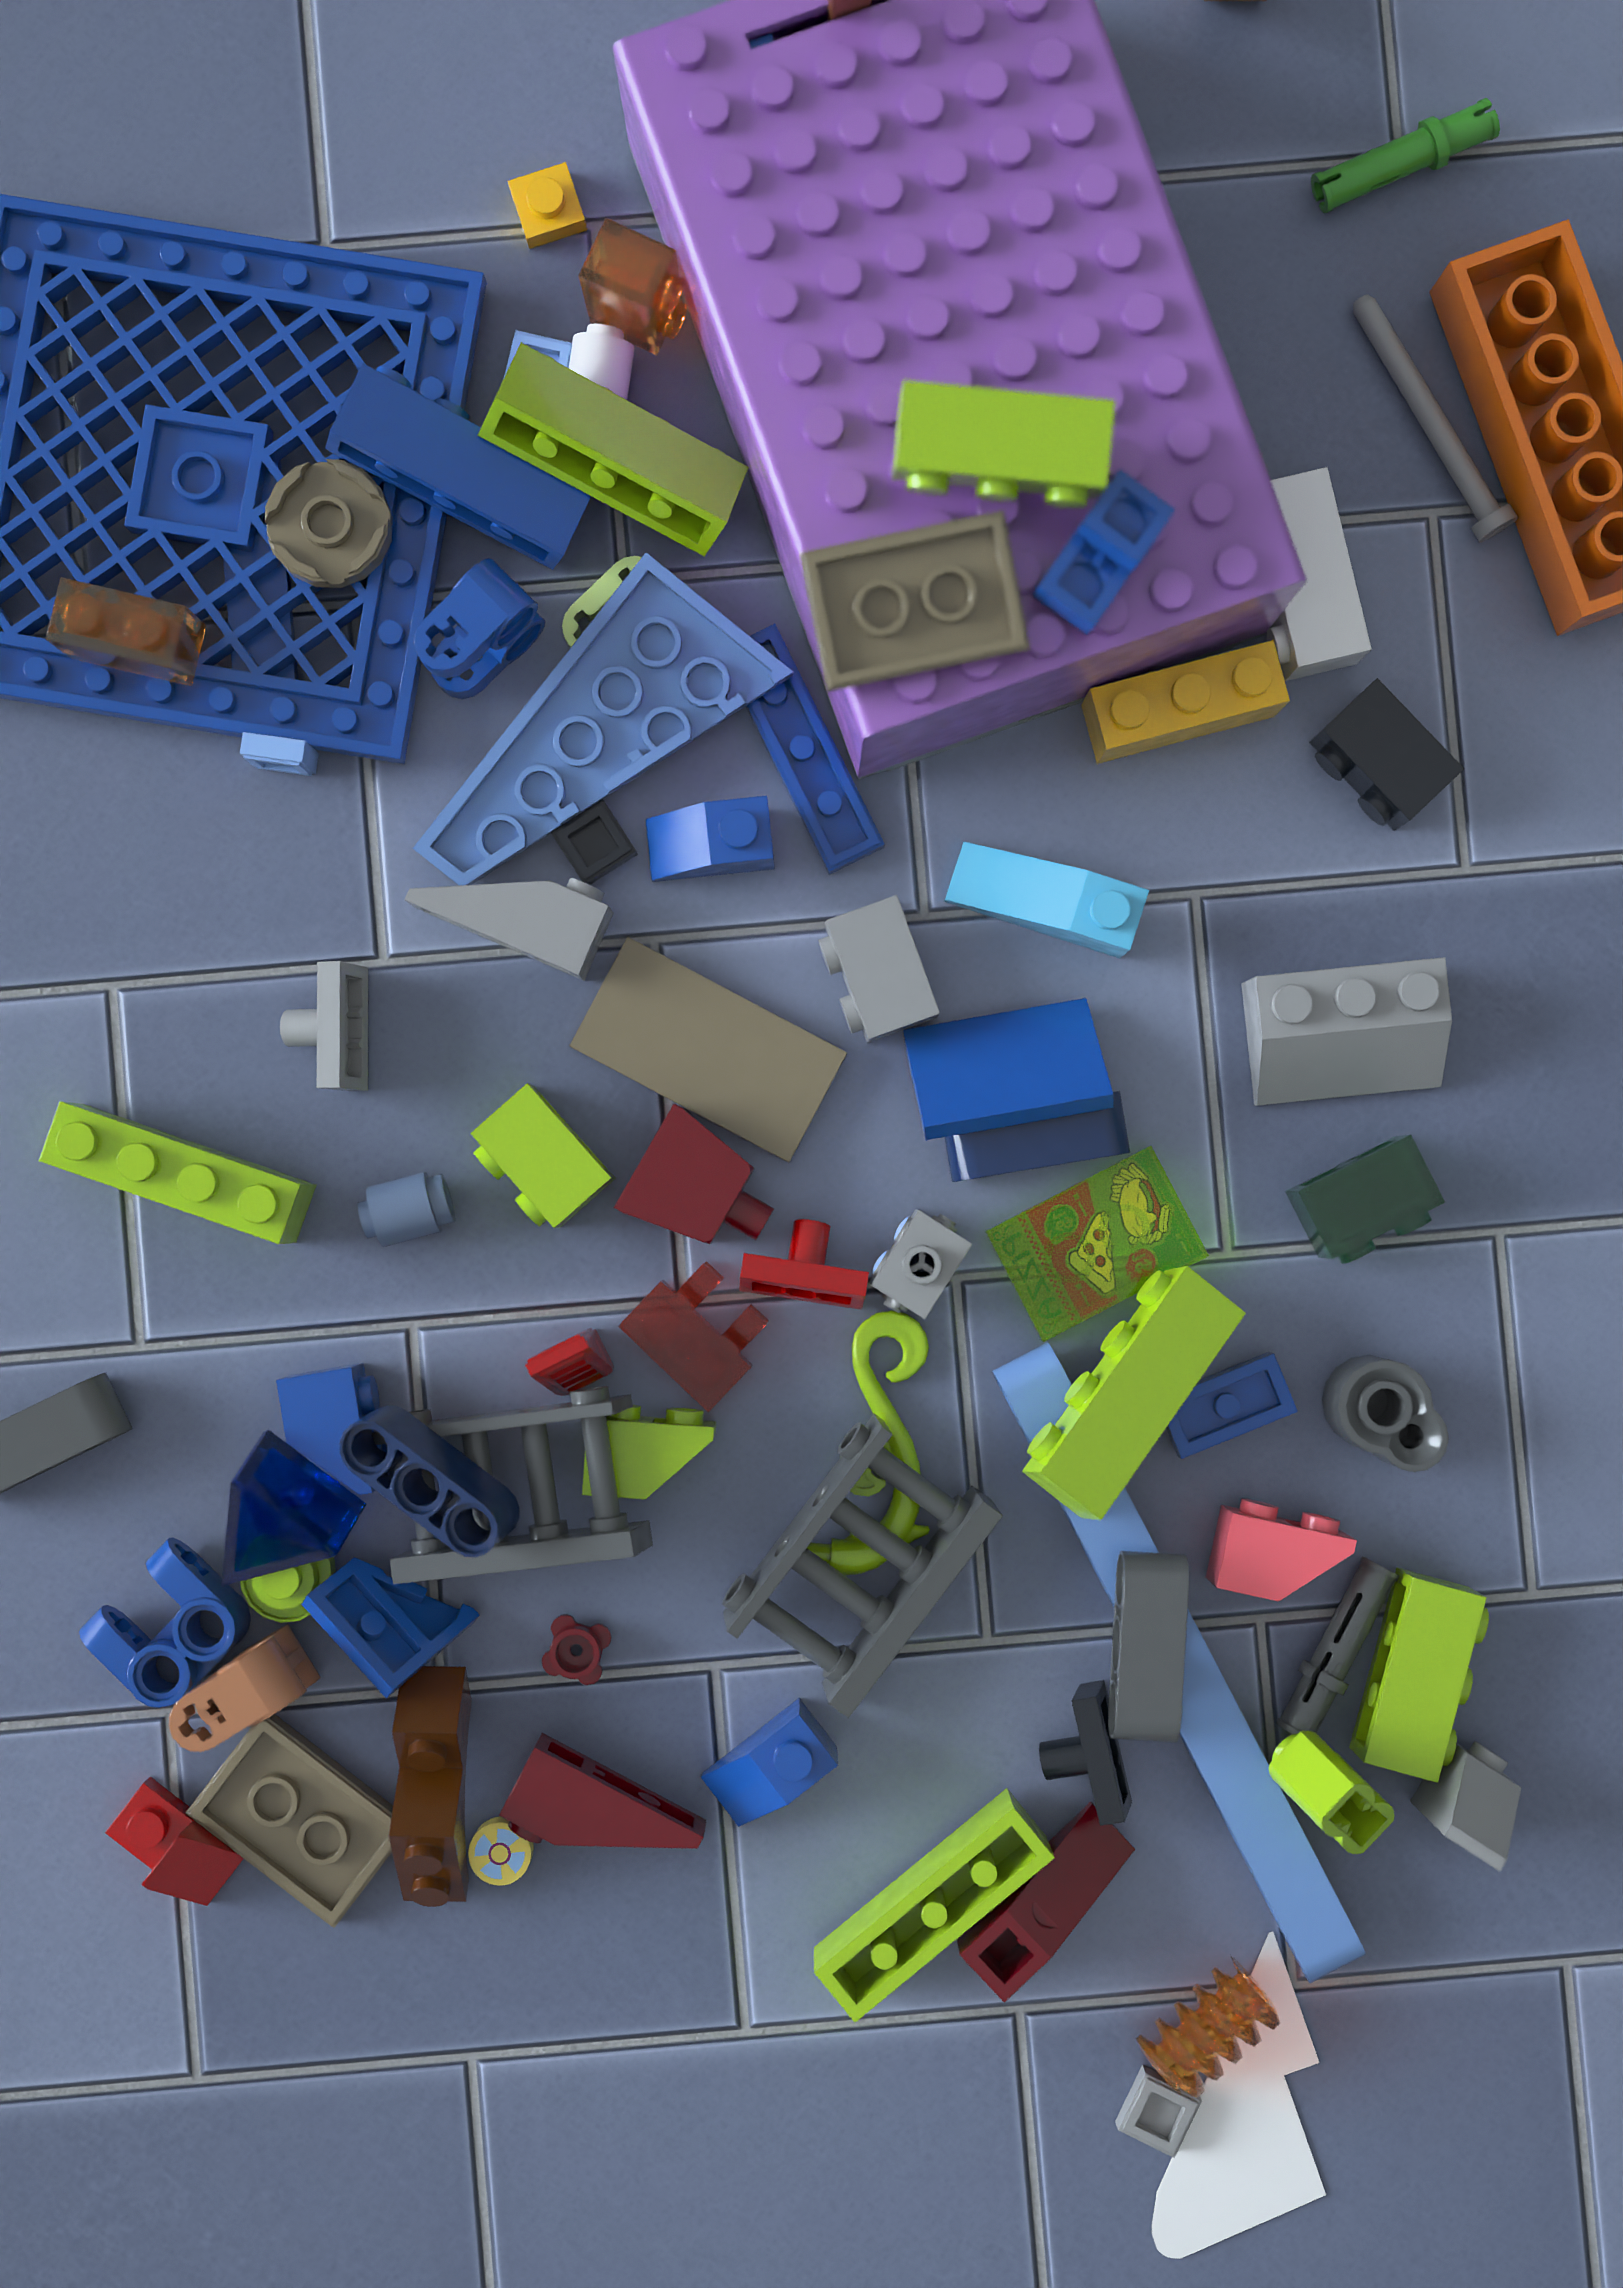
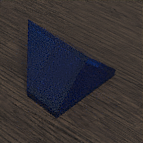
M269 1429L262 1433L231 1481L221 1586L337 1555L367 1504Z

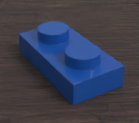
M1267 1352L1199 1380L1166 1429L1177 1456L1183 1459L1298 1412L1275 1354Z

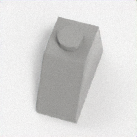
M1474 1741L1469 1750L1456 1743L1454 1757L1447 1767L1442 1766L1438 1783L1423 1779L1410 1802L1444 1836L1500 1871L1507 1861L1521 1787L1503 1773L1508 1765V1762L1477 1741Z

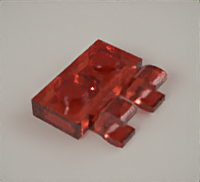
M706 1261L677 1292L665 1280L660 1281L618 1327L709 1412L752 1367L753 1364L740 1352L767 1325L769 1320L754 1305L750 1304L722 1335L707 1322L695 1308L724 1277Z

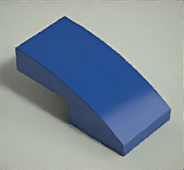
M1119 469L1032 593V596L1088 635L1096 626L1131 572L1140 564L1176 509L1126 472Z

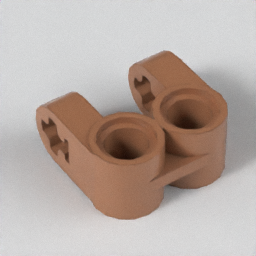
M290 1625L282 1626L239 1653L232 1661L216 1670L173 1706L169 1715V1729L172 1738L180 1747L191 1752H203L212 1749L246 1727H253L302 1696L307 1691L306 1688L321 1678ZM193 1704H195L200 1718L209 1725L212 1734L204 1726L196 1730L190 1726L188 1720L195 1714Z

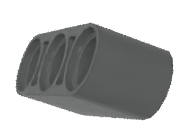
M107 1373L84 1380L0 1421V1494L133 1429Z
M1120 1551L1116 1569L1108 1702L1110 1738L1177 1742L1179 1739L1189 1596V1565L1186 1555Z

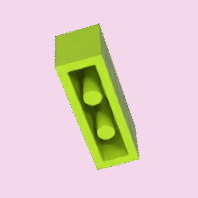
M903 380L899 394L892 479L907 481L906 490L918 494L945 495L948 494L949 485L976 487V497L984 500L1016 501L1018 491L1046 494L1045 504L1064 508L1086 507L1087 498L1097 499L1107 488L1116 400Z
M1396 1567L1395 1574L1400 1577L1397 1582L1395 1581L1389 1593L1349 1748L1366 1764L1438 1783L1442 1766L1447 1767L1455 1754L1457 1735L1456 1731L1452 1728L1458 1705H1464L1467 1702L1472 1689L1473 1673L1468 1667L1474 1644L1482 1642L1488 1628L1489 1612L1484 1607L1487 1597L1468 1586Z

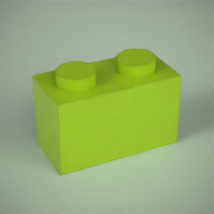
M528 1083L470 1133L481 1145L473 1152L476 1158L497 1180L506 1174L522 1192L515 1198V1201L539 1227L548 1221L553 1228H561L616 1179L539 1090Z

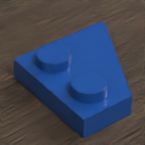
M355 1557L311 1591L301 1604L386 1699L467 1630L479 1617V1613L468 1605L462 1604L457 1609L426 1596L428 1588L414 1582L393 1584V1579L387 1576L381 1568Z

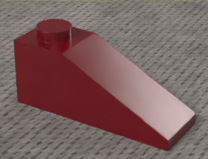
M544 1733L540 1735L499 1816L509 1821L508 1827L519 1837L533 1843H541L544 1839L555 1846L698 1849L704 1838L707 1821Z

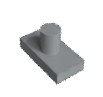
M342 961L317 962V1009L285 1010L282 1014L280 1034L286 1046H317V1088L341 1091H368V967Z

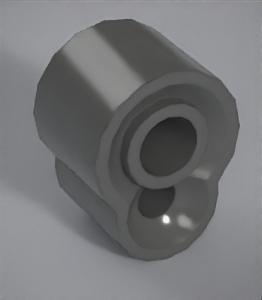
M1373 1355L1352 1357L1337 1366L1327 1379L1322 1396L1325 1419L1334 1433L1349 1444L1371 1452L1380 1460L1411 1472L1428 1470L1439 1463L1446 1453L1449 1441L1447 1425L1440 1414L1434 1410L1431 1390L1422 1376L1408 1365Z

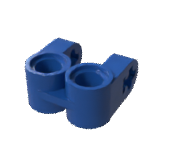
M487 558L467 571L454 586L451 593L420 623L415 631L413 641L415 652L426 669L431 672L443 692L453 698H471L480 693L501 671L531 647L545 627V620L537 613L538 604L493 559ZM440 632L445 638L435 648L431 640ZM471 668L474 673L471 678L465 681L459 676Z
M168 1538L145 1563L152 1578L181 1606L176 1616L152 1640L124 1613L109 1605H103L79 1630L80 1638L87 1649L135 1698L146 1706L156 1708L171 1706L198 1686L201 1680L236 1644L242 1641L249 1630L251 1620L249 1606L243 1597L223 1580L193 1549L176 1538ZM202 1610L213 1611L219 1615L224 1625L222 1638L211 1637L201 1628L200 1615ZM158 1656L169 1657L176 1663L179 1670L177 1683L167 1682L161 1678L156 1667Z

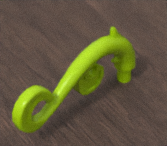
M893 1310L875 1313L863 1321L854 1333L852 1342L853 1369L872 1413L883 1419L893 1434L884 1445V1448L921 1475L920 1463L913 1440L869 1363V1351L872 1344L882 1337L896 1339L901 1344L903 1349L902 1360L896 1368L886 1371L885 1376L890 1382L898 1383L912 1377L926 1362L929 1350L927 1335L920 1323L906 1313H897ZM867 1468L850 1492L854 1495L869 1497L879 1493L886 1486V1481L883 1478L876 1477L872 1470ZM893 1487L890 1505L880 1524L908 1544L928 1535L930 1531L929 1526L915 1524L920 1511V1505ZM851 1533L845 1539L831 1538V1544L811 1542L807 1549L845 1576L865 1573L878 1568L887 1561V1559Z

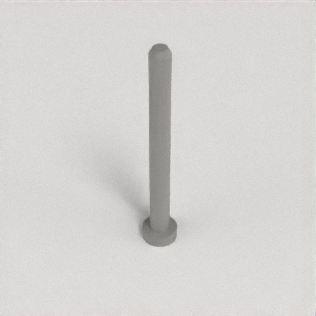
M1369 295L1360 297L1353 304V314L1478 520L1471 530L1479 542L1488 540L1513 524L1518 519L1516 512L1511 504L1502 507L1498 504L1376 299Z

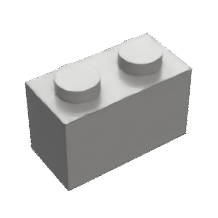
M897 895L826 920L825 928L828 937L819 939L818 942L830 975L841 972L849 995L839 998L852 1034L862 1030L866 1042L870 1043L904 1029L934 1020L939 1016L940 1012Z

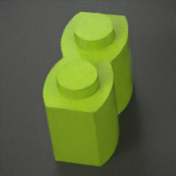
M1300 1731L1298 1734H1292L1285 1738L1275 1749L1272 1762L1269 1764L1271 1778L1328 1836L1333 1837L1348 1853H1364L1394 1821L1395 1814L1392 1806L1315 1732Z

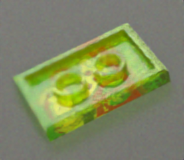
M1151 1145L984 1231L1042 1342L1137 1294L1143 1284L1156 1271L1161 1270L1164 1272L1165 1270L1183 1266L1189 1267L1209 1256Z

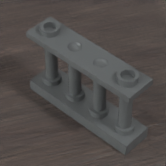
M608 1386L591 1387L571 1391V1402L437 1420H432L431 1409L410 1411V1414L440 1437L461 1434L464 1455L491 1476H493L487 1431L521 1427L535 1524L529 1526L530 1534L507 1535L486 1554L478 1557H465L453 1551L414 1520L417 1538L411 1540L412 1549L390 1559L393 1584L630 1558L653 1546L650 1521L628 1523L627 1513H620L606 1419L607 1415H614L633 1407L631 1394L610 1397ZM581 1419L595 1517L589 1519L590 1527L568 1530L567 1520H560L546 1423ZM379 1432L372 1433L375 1445L387 1444L385 1438ZM422 1469L425 1483L436 1491L434 1475L428 1470ZM472 1508L473 1517L477 1524L486 1530H491L488 1517L482 1511Z
M875 1413L865 1426L858 1422L848 1431L837 1450V1453L841 1455L840 1459L749 1577L745 1573L740 1575L731 1585L722 1602V1605L726 1607L723 1611L726 1630L736 1639H738L751 1620L754 1619L823 1668V1677L825 1679L822 1681L828 1704L848 1718L1003 1516L994 1502L974 1486L969 1488L963 1498L960 1495L952 1498L886 1450L884 1445L893 1434L885 1421ZM867 1468L938 1519L937 1526L939 1529L925 1547L918 1545L913 1548L845 1498ZM829 1518L900 1569L899 1577L901 1579L887 1597L880 1595L875 1598L807 1549ZM790 1569H793L862 1619L861 1627L863 1629L849 1647L842 1645L837 1648L769 1599Z

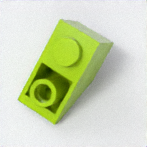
M633 1405V1407L614 1415H607L606 1419L618 1498L647 1499L714 1440L716 1421L703 1420L704 1411L693 1408H666V1418L641 1416V1406ZM585 1453L582 1495L592 1496Z

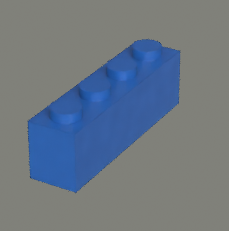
M362 363L329 431L325 449L553 570L564 556L591 496L479 437L478 433L481 427L469 421V414L457 404L442 398L432 401L412 390L410 381L400 373L383 366H379L375 370Z

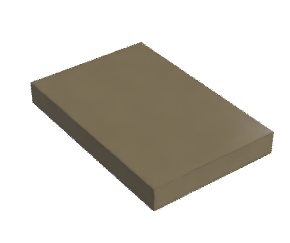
M1004 510L800 552L799 554L827 692L1024 652L1030 649Z
M276 1714L248 1730L186 1811L189 1817L333 1928H335L392 1853L389 1830L393 1805Z

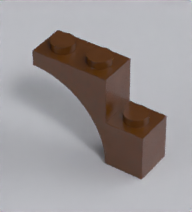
M424 1666L406 1681L398 1691L392 1735L399 1763V1773L389 1830V1841L403 1901H414L419 1905L427 1907L442 1906L447 1902H466L469 1875L465 1843V1778L472 1700L466 1667Z

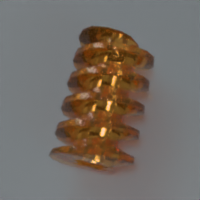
M1232 1956L1231 1959L1237 1972L1234 1977L1216 1967L1211 1971L1218 1988L1215 1994L1198 1984L1192 1988L1199 2005L1196 2011L1180 2001L1174 2004L1181 2023L1177 2028L1160 2017L1155 2021L1162 2040L1158 2045L1142 2034L1136 2038L1139 2047L1148 2061L1166 2083L1180 2094L1182 2093L1180 2089H1182L1189 2095L1198 2098L1205 2092L1204 2083L1199 2072L1215 2081L1224 2075L1218 2054L1234 2064L1243 2058L1236 2037L1254 2047L1260 2043L1262 2039L1255 2020L1273 2030L1281 2024L1277 2010L1270 1998L1246 1969Z

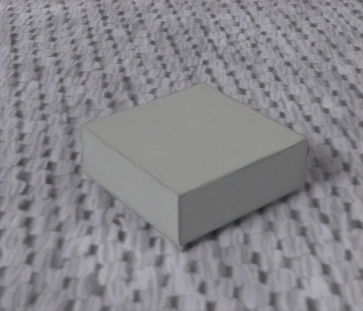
M1142 2065L1115 2123L1119 2131L1175 2158L1202 2100L1198 2092Z

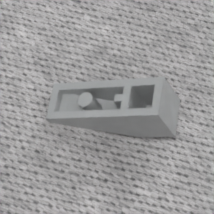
M570 878L567 887L550 880L409 888L404 899L418 910L583 981L586 979L614 914L608 905L601 902L605 894L603 891L574 878Z

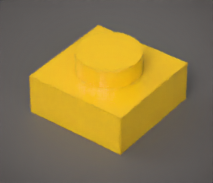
M566 162L507 181L529 249L587 231L586 221Z

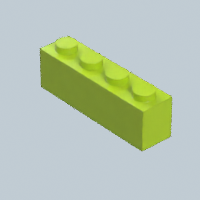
M522 342L478 433L479 437L704 557L727 524L749 468L726 455L721 450L709 446L671 425L666 420L647 412L613 393L608 388L596 384Z
M59 1101L39 1158V1162L276 1244L297 1242L316 1188V1184L97 1108Z
M1188 1266L1169 1269L1164 1272L1158 1270L1149 1277L1136 1296V1300L1141 1305L1127 1323L1123 1320L1109 1332L1100 1347V1350L1105 1353L1104 1357L1092 1373L1086 1371L1075 1380L1064 1397V1401L1069 1405L1055 1425L1051 1422L1046 1424L1037 1433L1028 1447L1027 1453L1032 1458L1022 1472L1080 1518L1103 1519L1246 1314V1312Z
M1006 1788L814 1947L815 1975L854 2023H856L1055 1857L1047 1836L1008 1788Z

